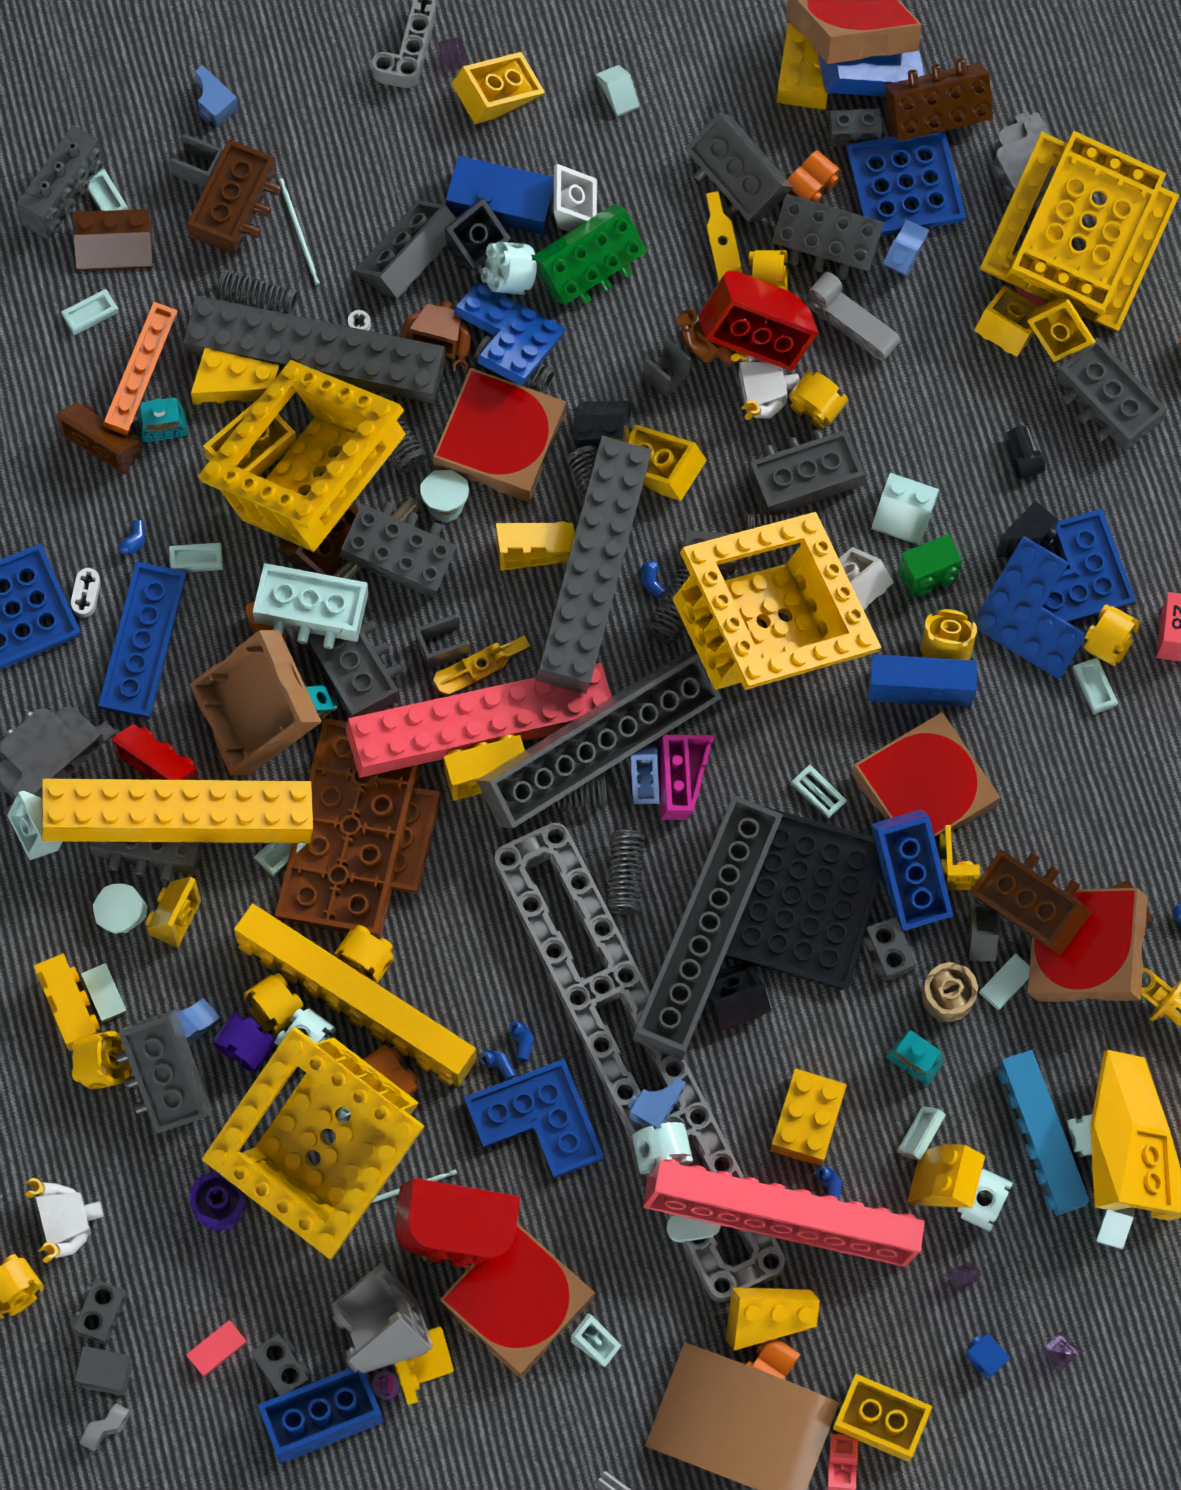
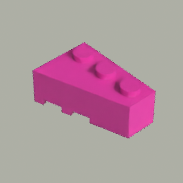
M663 735L657 743L661 820H687L694 811L702 776L715 735Z

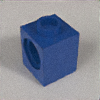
M988 1333L983 1338L977 1335L967 1345L970 1350L965 1355L987 1380L1011 1358Z

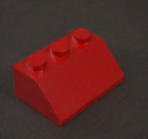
M132 724L112 739L116 756L150 780H196L198 777V771L195 767L196 763L191 758L185 755L181 757L176 754L175 748L166 741L160 743L153 738L154 734L144 726L139 728Z

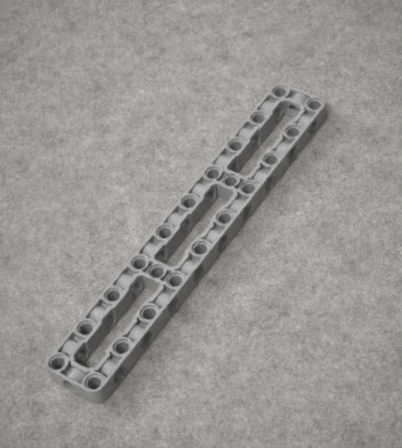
M551 823L498 848L494 857L495 870L633 1143L632 1135L645 1127L629 1118L631 1109L628 1108V1105L634 1095L640 1096L641 1092L631 1072H627L621 1060V1052L607 1024H603L597 1009L620 999L636 1030L651 993L567 828L560 823ZM552 835H559L562 841L555 844L548 839ZM504 857H511L515 860L509 866L503 865L500 861ZM550 860L605 969L586 979L580 978L573 964V957L560 931H556L550 919V911L537 885H533L527 873L528 869ZM580 880L586 886L578 890L573 888L572 883ZM527 903H534L538 908L533 912H528L524 909V906ZM606 927L609 933L605 936H600L595 932L596 928ZM550 949H557L561 952V955L558 958H551L547 955V952ZM629 973L633 979L627 983L622 982L619 979V975ZM599 984H604L609 990L604 994H599L594 988ZM579 995L585 999V1002L581 1005H574L570 999L573 996ZM604 1042L609 1048L605 1052H598L595 1050L594 1045ZM643 1045L664 1088L668 1087L676 1077L686 1082L685 1090L674 1106L676 1112L670 1114L665 1123L679 1122L684 1124L688 1140L692 1141L706 1171L718 1172L714 1165L719 1161H723L729 1166V1170L726 1172L731 1173L732 1177L743 1179L744 1176L684 1058L680 1060ZM674 1066L681 1073L676 1077H672L667 1074L666 1070ZM627 1089L632 1093V1097L623 1100L618 1096V1092ZM693 1114H700L704 1117L705 1121L702 1124H694L690 1117ZM736 1229L750 1259L734 1267L724 1264L717 1250V1242L714 1236L705 1238V1241L701 1244H695L692 1241L682 1243L708 1295L715 1302L725 1303L730 1301L732 1287L757 1288L781 1275L785 1265V1258L775 1237ZM769 1257L774 1258L778 1262V1267L768 1269L763 1261ZM724 1281L729 1285V1290L725 1293H719L714 1287L715 1283Z

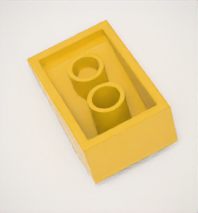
M522 52L463 66L451 83L474 124L494 120L543 96L545 93Z
M635 425L629 434V443L652 450L643 485L660 495L681 501L707 461L696 443L639 425Z
M192 877L170 881L167 888L163 887L158 896L157 902H159L156 911H151L146 920L149 936L176 948L179 947L201 903L196 879Z
M943 1144L927 1149L921 1160L917 1161L907 1203L923 1206L973 1208L985 1156L966 1145Z

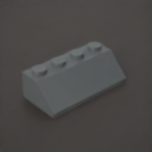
M418 200L354 272L383 295L393 298L402 296L407 292L408 286L424 273L426 266L440 255V251L447 244L444 228L456 218L446 205Z

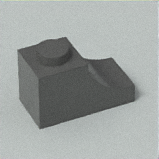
M970 903L969 960L996 962L999 939L997 913L984 904Z

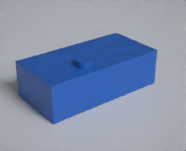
M919 49L915 52L888 56H871L860 60L827 64L818 54L826 93L886 97L884 85L908 79L909 70H917L918 77L924 75Z
M458 155L446 198V206L453 215L460 216L480 198H484L502 226L544 235L554 200V177Z
M872 654L868 670L867 701L971 708L977 691V661Z
M921 809L871 824L893 916H897L902 931L952 917V907L929 815Z
M351 1368L258 1405L280 1464L384 1423L366 1374L359 1370L354 1372Z

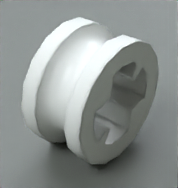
M355 310L348 317V327L369 331L371 327L370 316L365 311ZM359 319L361 321L363 319L364 326L360 327L358 325V327H355V320Z

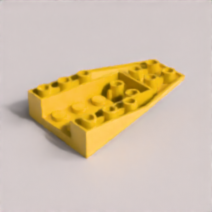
M1105 1050L1090 1124L1095 1208L1115 1211L1133 1207L1150 1210L1151 1218L1168 1221L1181 1218V1168L1144 1057Z

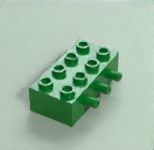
M613 204L532 256V260L537 262V270L553 300L566 305L579 296L582 304L585 305L591 301L587 290L599 283L603 291H608L612 288L608 277L618 270L621 271L624 278L631 276L632 271L628 264L646 253L647 250L626 208Z

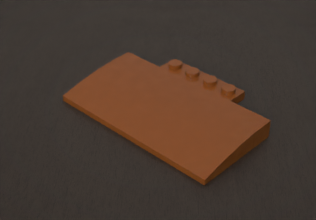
M324 718L308 780L311 781L313 832L311 842L307 843L298 853L296 852L299 843L292 844L275 917L347 934L351 929H355L357 925H362L370 931L371 935L380 939L392 891L419 893L442 794L440 791L417 788L423 764L359 778L346 733L347 722Z

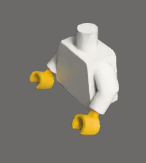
M736 351L737 353L731 356V360L737 362L741 359L742 361L739 364L738 373L745 403L741 409H746L747 413L745 419L750 420L753 417L772 418L787 403V391L793 390L800 381L798 373L784 375L781 367Z
M35 1178L26 1181L24 1184L31 1185L33 1191L26 1192L25 1196L30 1198L37 1194L39 1195V1197H36L47 1243L38 1251H47L49 1253L43 1259V1262L48 1263L54 1257L59 1258L75 1254L87 1241V1236L91 1234L89 1221L104 1217L100 1201L84 1205L81 1193H77L72 1188L55 1183H41Z

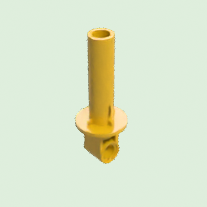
M1143 967V972L1149 976V982L1146 986L1141 987V995L1155 1006L1149 1019L1153 1022L1159 1016L1162 1018L1166 1015L1181 1028V1013L1176 1010L1178 1008L1181 1011V981L1171 988L1151 970Z

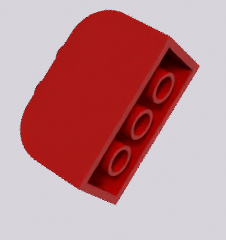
M737 271L725 272L698 313L706 340L789 371H793L818 334L810 309L799 297L785 289Z
M413 1178L400 1185L395 1219V1234L398 1242L406 1251L414 1255L424 1256L428 1262L442 1263V1260L453 1261L452 1265L457 1267H469V1264H482L504 1254L512 1246L516 1235L520 1196Z

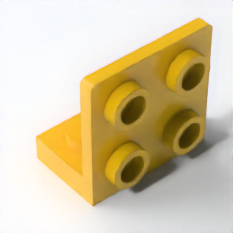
M945 825L944 833H939L938 854L939 857H943L941 859V867L947 891L971 890L980 877V864L973 865V862L962 861L958 862L957 865H953L951 825Z
M441 1327L428 1330L433 1348L427 1353L394 1363L408 1405L418 1402L416 1391L420 1390L419 1383L454 1371Z

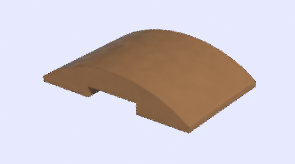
M684 1342L645 1447L755 1490H807L839 1402L756 1368Z

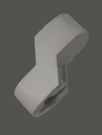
M116 1403L105 1420L89 1423L80 1444L92 1451H96L105 1435L122 1431L131 1411Z

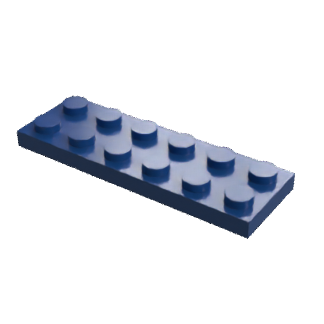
M136 561L98 704L99 709L150 720L187 578L186 571Z

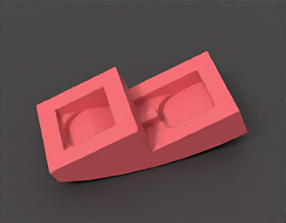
M831 1433L827 1490H856L858 1440L843 1434Z

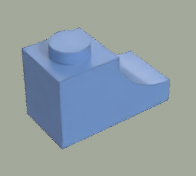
M202 65L195 71L197 84L203 90L202 97L198 99V113L205 122H211L217 128L238 110L237 97Z
M906 219L897 238L893 241L883 264L908 277L930 230Z
M649 743L631 755L633 805L660 803L657 743Z
M204 998L191 1007L177 1012L189 1046L221 1020L220 1016Z
M676 1077L668 1087L660 1091L648 1092L644 1089L640 1096L635 1094L628 1105V1108L631 1109L629 1118L645 1128L653 1126L654 1129L661 1128L660 1124L665 1123L685 1090L686 1082Z

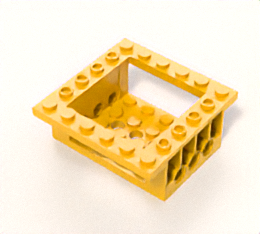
M1073 131L1064 142L1041 132L979 269L1049 302L1056 298L1069 299L1079 316L1117 333L1120 330L1179 195L1161 187L1167 173L1085 135ZM1052 166L1056 168L1021 247L1012 255ZM1093 193H1102L1105 197V203L1103 205L1095 204L1092 200ZM1085 215L1092 216L1095 220V226L1092 228L1085 227L1082 224V217ZM1074 238L1082 239L1085 243L1084 250L1076 251L1073 249L1072 240Z
M290 360L200 472L198 477L203 483L219 489L242 521L314 552L405 437L406 433L397 421L404 410L398 403ZM297 392L314 418L268 477L264 479L236 467L293 394Z
M816 512L683 547L680 551L690 576L672 599L715 690L742 683L744 690H748L877 653L881 649L880 643ZM793 544H801L786 564L724 581L717 566ZM778 613L787 615L789 622L781 620ZM756 619L764 620L767 628L759 626Z
M293 1027L201 1160L323 1255L332 1259L425 1126L411 1116L419 1102L334 1037L316 1043L299 1029ZM297 1066L306 1072L305 1076L256 1147L242 1153L239 1152ZM341 1107H346L350 1111L351 1116L347 1122L339 1118L338 1111ZM326 1128L333 1130L336 1138L333 1143L326 1142L323 1137ZM311 1150H315L320 1154L321 1159L318 1165H314L309 1161L308 1155Z

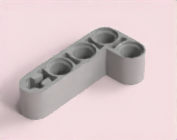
M413 0L400 54L380 52L372 59L373 77L377 82L402 88H413L418 84L436 17V0ZM424 7H426L425 14H422L421 10H423ZM417 27L424 28L421 31L414 30ZM410 49H417V50H419L418 52H415V53L409 52ZM380 66H388V67H389L388 69H385V70L379 69ZM404 71H412V72H413L412 74H409V75L403 74Z
M824 272L808 291L807 304L810 309L874 357L884 361L900 343L901 339L898 334L841 292L842 283L835 275L830 272Z

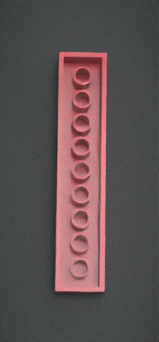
M602 663L595 664L591 683L586 694L538 681L534 677L348 718L346 733L359 778L442 760L451 750L463 749L464 751L473 748L477 743L485 741L488 744L499 741L498 739L505 735H520L522 741L549 736L612 697Z
M672 1159L660 1160L648 1176L643 1208L903 1267H906L921 1252L925 1220L917 1219L913 1214L904 1213L898 1215L890 1213L889 1209L882 1207L872 1209L864 1207V1204L860 1202H841L834 1196H815L808 1190L798 1189L793 1191L785 1189L784 1185L777 1183L769 1185L759 1183L757 1179L751 1177L743 1179L732 1177L731 1173L724 1171L714 1173L706 1171L704 1167L698 1165L690 1167L679 1165L678 1161Z

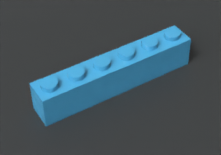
M1033 1050L1002 1059L999 1065L1000 1068L997 1069L1000 1082L1006 1084L1008 1088L1007 1100L1010 1108L1015 1109L1018 1119H1016V1124L1020 1134H1025L1028 1142L1025 1145L1027 1154L1031 1160H1035L1038 1169H1035V1174L1039 1184H1044L1047 1194L1044 1197L1048 1209H1053L1055 1216L1085 1207L1090 1200Z

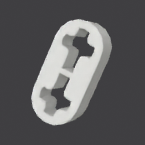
M84 568L76 576L71 607L73 613L79 618L90 617L96 608L100 590V577L98 572L92 568ZM88 576H92L94 582H90L88 590H85V584L82 580H87ZM83 596H86L87 605L89 606H85L84 610H80L77 604H81Z

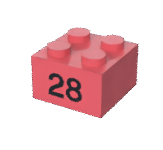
M1168 592L1161 608L1156 658L1181 662L1180 593Z

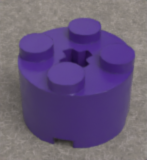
M233 1012L212 1042L227 1058L242 1063V1068L256 1073L274 1048L276 1039L267 1032H260L258 1030L260 1025L249 1017L244 1018L240 1014Z
M211 1171L199 1177L194 1182L190 1191V1204L194 1216L205 1228L214 1231L230 1230L239 1223L245 1214L247 1204L245 1193L217 1171ZM219 1196H222L223 1203L214 1205L213 1199L218 1200Z

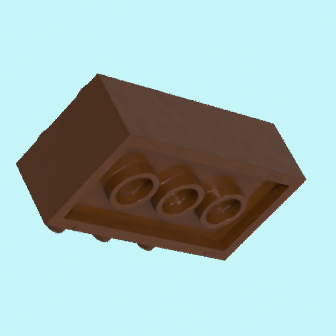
M959 58L955 60L956 68L942 71L940 64H934L931 66L932 74L918 77L917 70H909L908 79L885 84L889 131L900 142L993 119L989 72L979 62L965 65V59Z
M228 139L187 223L189 237L235 255L245 234L258 238L261 231L260 228L250 224L256 213L268 217L271 211L270 207L260 203L266 192L279 195L281 191V186L271 183L276 172L275 157Z
M1000 849L970 893L981 903L1061 956L1092 913L1081 902L1073 898L1080 884L1072 879L1063 891L1052 884L1060 873L1056 867L1051 866L1044 877L1032 870L1040 859L1035 853L1031 852L1025 862L1021 863Z

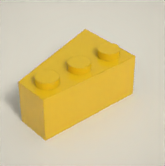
M205 347L191 391L193 405H201L204 402H217V404L225 403V401L238 400L254 402L264 394L279 375L280 367L276 364Z
M564 521L555 523H496V545L500 571L567 562L575 534L573 523Z
M64 953L34 965L68 1051L73 1050L72 1044L75 1040L97 1034L96 1031L100 1029L95 1014L89 1016L86 1009L90 1002L85 990L79 992L76 983L80 981L76 968L75 966L69 967Z
M732 1287L726 1341L735 1351L817 1327L820 1300L812 1290Z

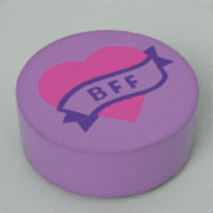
M388 1371L376 1374L371 1383L373 1394L381 1400L394 1398L399 1391L397 1377Z

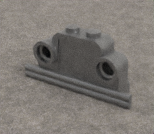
M1027 111L1014 116L1016 123L1003 128L994 146L996 157L991 168L995 178L1000 179L1003 185V193L1007 200L1011 199L1040 133L1044 132L1050 135L1038 112L1030 115ZM1052 166L1029 214L1032 220L1056 169ZM1085 216L1082 217V222L1086 220Z
M63 707L57 711L55 716L48 709L44 708L38 709L35 712L31 711L22 719V724L15 730L10 729L2 737L3 741L1 742L0 749L4 760L0 762V789L8 793L14 800L20 791H26L42 798L43 779H65L109 740L116 731L106 721L96 728L73 707ZM12 804L3 811L6 816Z

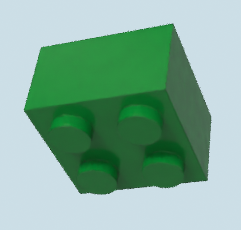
M948 533L903 552L897 572L910 598L916 595L923 597L932 592L935 587L940 585L947 587L953 584L958 577L962 558Z

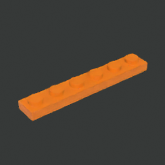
M153 302L104 420V428L126 436L128 435L178 310Z

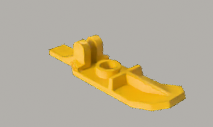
M717 191L707 193L706 198L710 212L707 233L719 283L727 271L743 272L732 222L723 213L719 192ZM718 239H726L727 244L720 245Z
M524 635L502 646L499 643H494L468 658H464L460 662L436 672L433 683L439 693L447 696L461 691L503 669L511 657L530 648V644ZM479 661H485L486 666L478 667L477 663Z

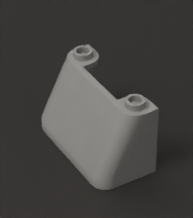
M382 1263L331 1304L335 1314L333 1316L335 1323L341 1329L346 1328L350 1331L355 1349L351 1347L346 1351L347 1358L345 1360L354 1372L359 1370L365 1373L418 1357L433 1348L416 1298Z

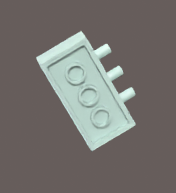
M264 563L253 608L254 623L273 626V630H280L281 635L284 628L299 631L297 642L301 644H307L309 633L325 636L323 647L327 649L333 648L335 638L358 642L368 598V584L366 582Z

